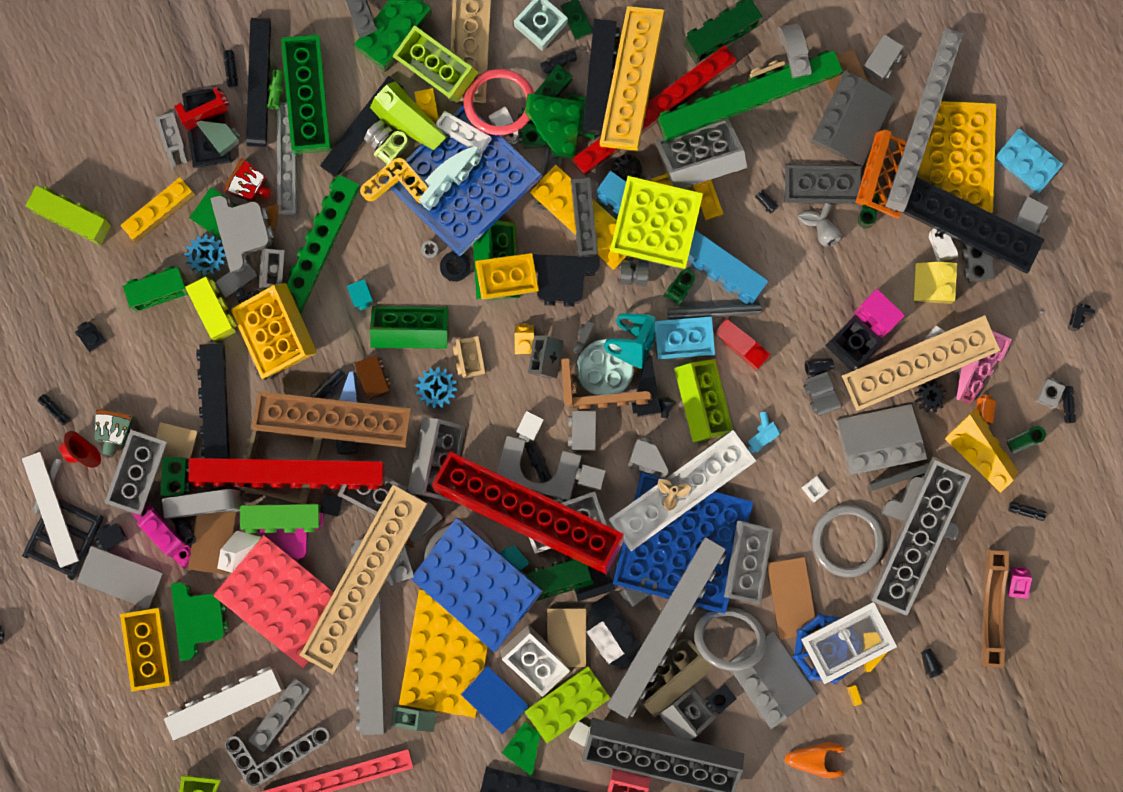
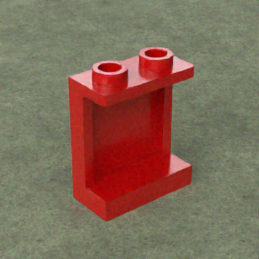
M214 87L216 99L188 112L181 103L174 105L187 131L198 126V121L207 122L229 112L227 106L230 104L222 90L219 91L217 87Z

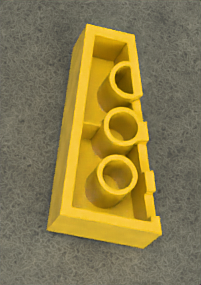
M975 407L949 432L945 440L1001 493L1014 481L1019 471L1008 454L1002 450L999 445L1000 442L993 436L989 430V425L986 421H983L979 415V410Z

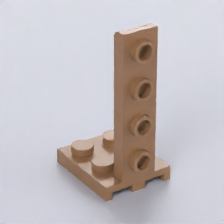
M569 358L561 359L564 403L569 408L579 407V410L591 409V405H598V408L610 407L609 404L617 403V406H629V402H636V405L648 404L649 400H652V394L647 391L577 397V395H580L579 384H576L575 376H578V366Z

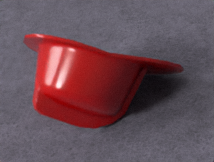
M66 432L63 443L58 447L63 458L69 463L80 462L89 468L98 467L101 463V455L98 449L77 432Z

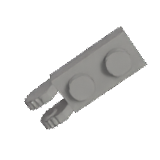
M174 112L155 117L166 154H168L172 168L176 167L177 164L172 153L175 151L180 152L183 164L188 163Z

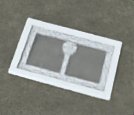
M874 602L801 639L824 684L897 647Z

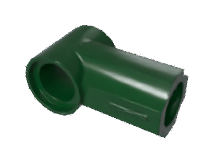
M877 192L874 194L872 202L879 204L880 196ZM861 205L858 224L860 227L868 229L873 226L877 219V210L867 205ZM863 215H869L872 218V221H864Z
M1034 426L1006 439V442L1014 455L1044 441L1046 432L1042 427ZM1033 430L1040 432L1038 440L1032 438L1031 433Z

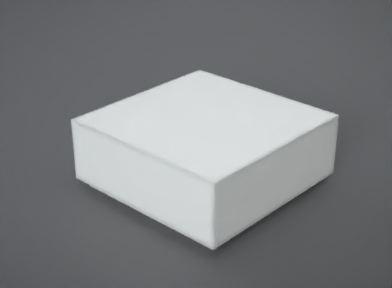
M815 476L802 487V490L813 503L829 491L818 476Z

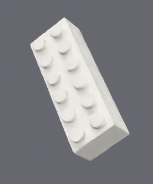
M269 666L257 671L258 676H246L240 679V684L236 686L234 683H231L221 688L222 692L219 694L217 691L203 696L204 700L201 702L198 699L186 704V709L184 710L177 708L167 713L169 717L165 718L164 721L172 739L176 740L285 690L276 668L271 669Z

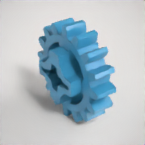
M205 234L204 239H202L198 235V241L195 242L191 239L190 241L193 245L186 246L189 252L184 253L186 257H189L186 263L192 264L190 269L192 271L196 269L197 275L201 271L204 276H207L208 272L215 275L214 270L221 271L219 265L226 264L222 260V258H226V254L222 253L224 247H220L222 242L220 240L215 242V236L209 239L208 235ZM203 243H210L209 246H201ZM195 249H196V250H197V257H196L195 260H194L193 255H194V251H195ZM200 250H203L204 252L208 253L211 261L206 259L202 255L203 253ZM218 250V259L215 261V253ZM204 264H210V265H211L210 267H207V268L200 267V266H203Z
M437 367L436 371L429 368L430 373L427 374L423 371L424 377H418L421 383L415 385L417 388H420L416 394L422 395L420 401L426 400L425 405L427 407L431 403L433 409H436L437 404L443 408L444 402L448 405L450 404L449 398L455 399L452 392L457 391V388L453 387L457 382L450 380L453 377L452 374L446 375L447 369L440 372V367ZM434 376L432 381L429 383L425 382L429 377ZM441 376L448 381L449 385L441 382ZM438 379L439 387L442 388L438 389L435 396L434 389H432L431 387L435 386V383H437ZM424 390L432 394V399L425 395ZM443 393H448L446 397L439 400V396Z

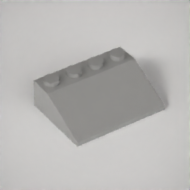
M729 119L667 142L663 138L655 140L673 187L683 189L747 168L744 149Z
M911 404L836 420L848 476L927 459L922 436Z
M774 631L766 636V650L759 662L745 670L731 671L770 729L786 720L817 696ZM757 642L729 662H739L749 658L754 653Z

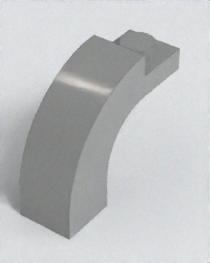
M796 23L778 27L777 32L781 48L785 47L792 78L811 75L808 48L800 25Z

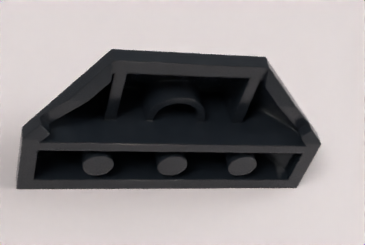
M608 594L592 604L587 634L608 665L629 668L642 646Z

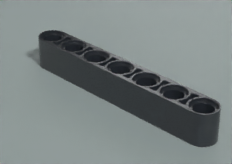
M251 17L246 127V144L249 147H267V104L269 97L267 90L269 86L271 43L270 18Z

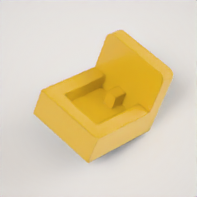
M527 323L515 325V354H531L534 325Z

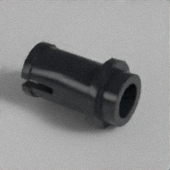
M764 189L755 196V199L770 214L779 207L777 201H774Z

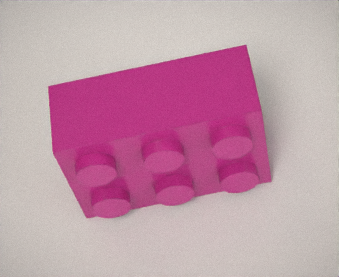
M878 289L874 290L853 312L880 338L885 336L905 316Z

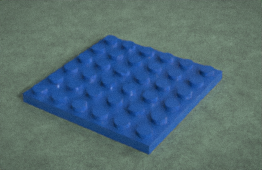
M464 105L453 114V116L475 127L468 119ZM485 133L491 136L492 140L483 151L479 164L471 169L467 179L459 185L453 181L450 189L443 193L438 204L432 207L430 211L423 207L421 203H418L400 181L389 188L459 257L542 178V175L500 135ZM446 135L447 138L435 150L422 144L405 161L429 188L425 180L446 160L469 149V147ZM389 176L383 181L384 183L389 181ZM415 177L407 178L406 184H413ZM419 187L416 189L420 196L424 194Z
M641 472L634 501L655 487L661 477ZM713 492L633 551H630L623 542L613 584L669 599L703 539L706 537L726 549L724 551L726 557L721 565L717 563L714 569L716 571L714 578L711 582L709 580L706 582L704 587L707 590L702 598H697L694 604L699 608L725 614L729 598L724 597L737 521H749L753 502ZM647 577L648 580L644 582L645 586L643 588L640 587L641 580ZM654 583H657L656 591H653L652 588Z

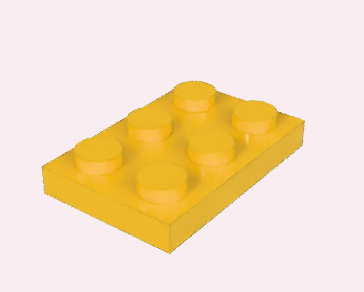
M532 253L475 262L482 300L539 291Z

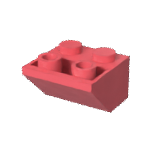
M612 768L607 792H648L651 777Z

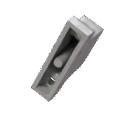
M222 196L210 198L230 272L234 274L242 272L247 268L248 254L267 249L272 245L274 232L272 227L268 225L267 219H269L267 208H263L256 202L233 207L231 199H226Z
M924 475L910 479L902 500L898 501L891 498L890 502H886L883 505L880 514L904 522ZM950 521L943 537L953 541L956 540L958 527L956 522Z

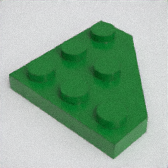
M527 94L525 114L533 121L537 127L536 130L543 140L548 143L553 155L573 159L576 153L581 102Z

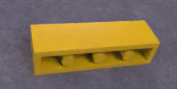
M179 177L120 226L137 243L192 199L195 194Z

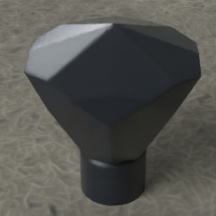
M669 397L659 398L662 418H668L669 412L676 405V401Z

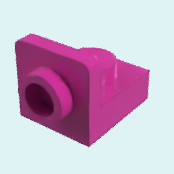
M1011 567L1008 596L1028 599L1032 581L1030 570L1025 567Z

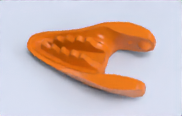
M832 742L821 743L789 752L785 755V762L791 767L823 778H837L844 776V772L840 769L837 771H827L825 769V755L829 750H836L838 753H842L845 751V747Z

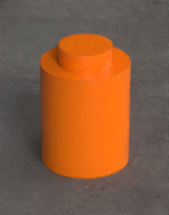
M982 395L981 398H977L976 407L980 412L979 415L987 424H993L997 401L993 400V396Z

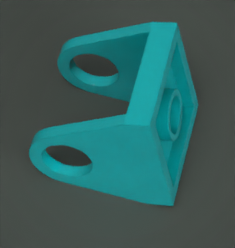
M621 313L616 319L617 325L637 336V339L610 338L606 340L604 348L609 354L642 369L655 342V316ZM621 319L632 321L634 326L625 325ZM609 344L618 345L622 351L611 349Z

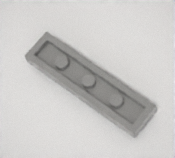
M294 678L248 741L262 752H265L310 691V688L297 678Z

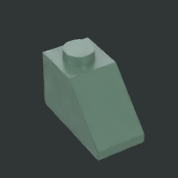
M197 122L199 128L221 156L240 143L237 139L240 135L234 127L229 128L226 124Z
M394 706L391 726L434 732L436 713Z

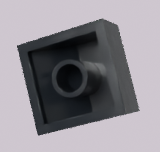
M855 314L825 346L851 371H854L883 340Z

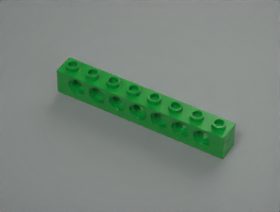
M340 175L336 179H332L329 186L331 191L328 196L325 195L321 203L323 208L320 213L315 215L313 220L315 225L312 230L308 231L305 237L307 242L304 248L301 247L297 254V258H299L297 264L292 265L289 271L290 279L288 282H284L287 284L291 295L296 297L295 304L300 315L360 189L358 183ZM338 193L345 195L341 202H337L334 199ZM330 210H334L337 213L333 219H328L326 216ZM323 227L329 230L326 236L318 234L319 230ZM313 245H320L318 253H311L310 250ZM305 262L312 263V268L308 271L302 268ZM303 279V287L296 288L294 286L295 281Z

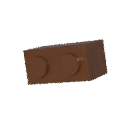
M374 355L354 363L368 400L390 393L389 388L392 385L389 377H384L382 370L385 369L382 358L378 359Z

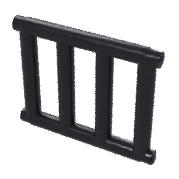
M58 498L61 508L93 523L88 533L67 524L70 534L84 540L80 551L75 549L79 561L73 563L71 568L67 566L60 568L57 561L33 551L38 540L52 546L49 536L42 533L45 527L42 515L22 557L27 559L30 557L68 575L67 578L73 581L104 516L93 515Z

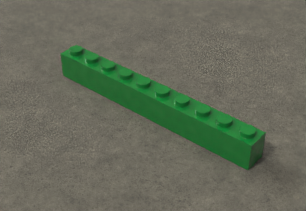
M828 50L818 53V57L813 59L808 57L811 75L792 78L788 64L779 72H776V70L770 71L765 74V77L760 79L754 77L742 86L740 83L733 85L729 91H717L712 94L713 97L708 99L701 97L695 100V103L692 105L686 103L677 107L678 110L671 112L667 110L662 112L657 119V124L664 141L673 140L840 76L843 70L835 51L828 53Z

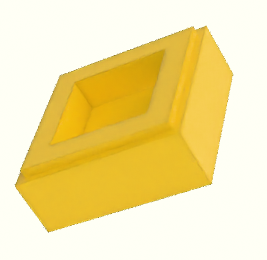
M848 686L847 689L853 705L862 704L857 686Z

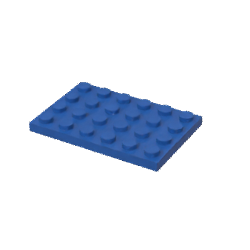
M459 518L453 521L413 574L414 578H411L412 581L493 652L499 650L543 592L538 585Z

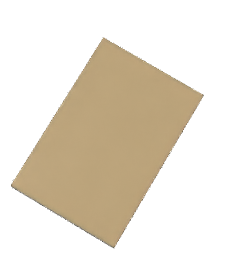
M160 422L156 438L168 442L163 457L192 458L198 431ZM162 460L154 479L161 482ZM176 462L172 467L175 473L180 472L182 468L179 462ZM178 481L172 484L181 487Z
M547 609V644L567 667H586V609Z

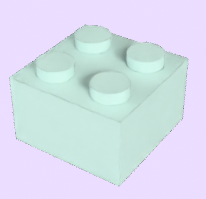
M533 0L514 20V27L543 51L567 25L568 18L548 0Z

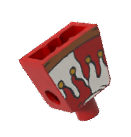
M240 158L223 188L226 193L251 202H255L258 196L268 200L272 194V190L264 186L267 181L266 177L243 158Z

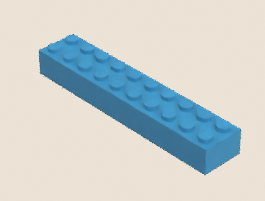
M610 171L597 189V200L605 206L610 205L613 207V211L617 215H619L626 181ZM694 230L688 260L692 262L691 266L698 271H705L708 274L707 277L713 282L719 281L722 283L723 288L729 293L735 292L739 295L738 299L743 303L753 304L768 280Z

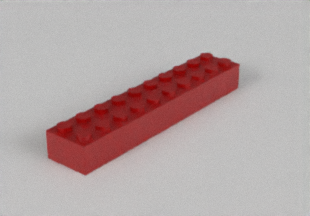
M451 451L432 483L435 493L605 574L608 573L624 542V533Z

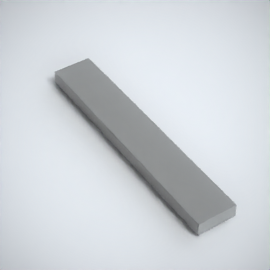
M279 102V109H277V214L297 215V154L293 155L291 151L287 102Z

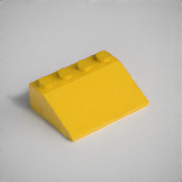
M286 283L273 285L231 309L261 379L267 378L317 354V350Z

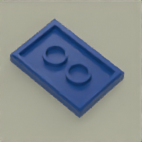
M488 666L460 694L502 735L528 708V705Z

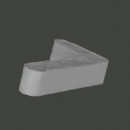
M325 726L318 727L261 764L257 762L246 742L239 735L229 737L225 742V748L246 783L251 787H257L327 743L331 738V732ZM319 730L326 732L327 737L324 741H320L317 738ZM232 739H236L240 743L237 750L232 749L230 746ZM302 741H307L310 744L308 751H303L300 748ZM286 751H290L293 754L291 762H287L284 759ZM242 756H247L250 759L248 766L241 764L240 759ZM269 762L276 764L277 769L275 772H270L267 769ZM253 772H256L260 775V781L258 783H254L251 780V774Z

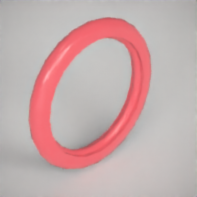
M492 69L478 75L467 88L464 96V109L470 122L479 130L493 135H507L523 128L530 121L525 111L517 121L510 125L493 126L485 123L478 117L473 107L475 92L482 83L493 78H507L521 86L527 101V94H534L533 87L528 80L521 74L507 69Z

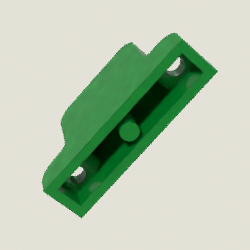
M172 583L171 592L180 661L191 660L199 654L198 643L221 640L225 637L226 631H229L228 620L224 618V612L227 611V608L213 594L192 596L190 585Z

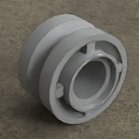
M383 120L374 123L364 137L367 143L372 141L371 146L375 150L385 143L393 133L390 127L385 128L386 123Z

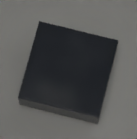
M324 493L320 512L338 517L343 498Z

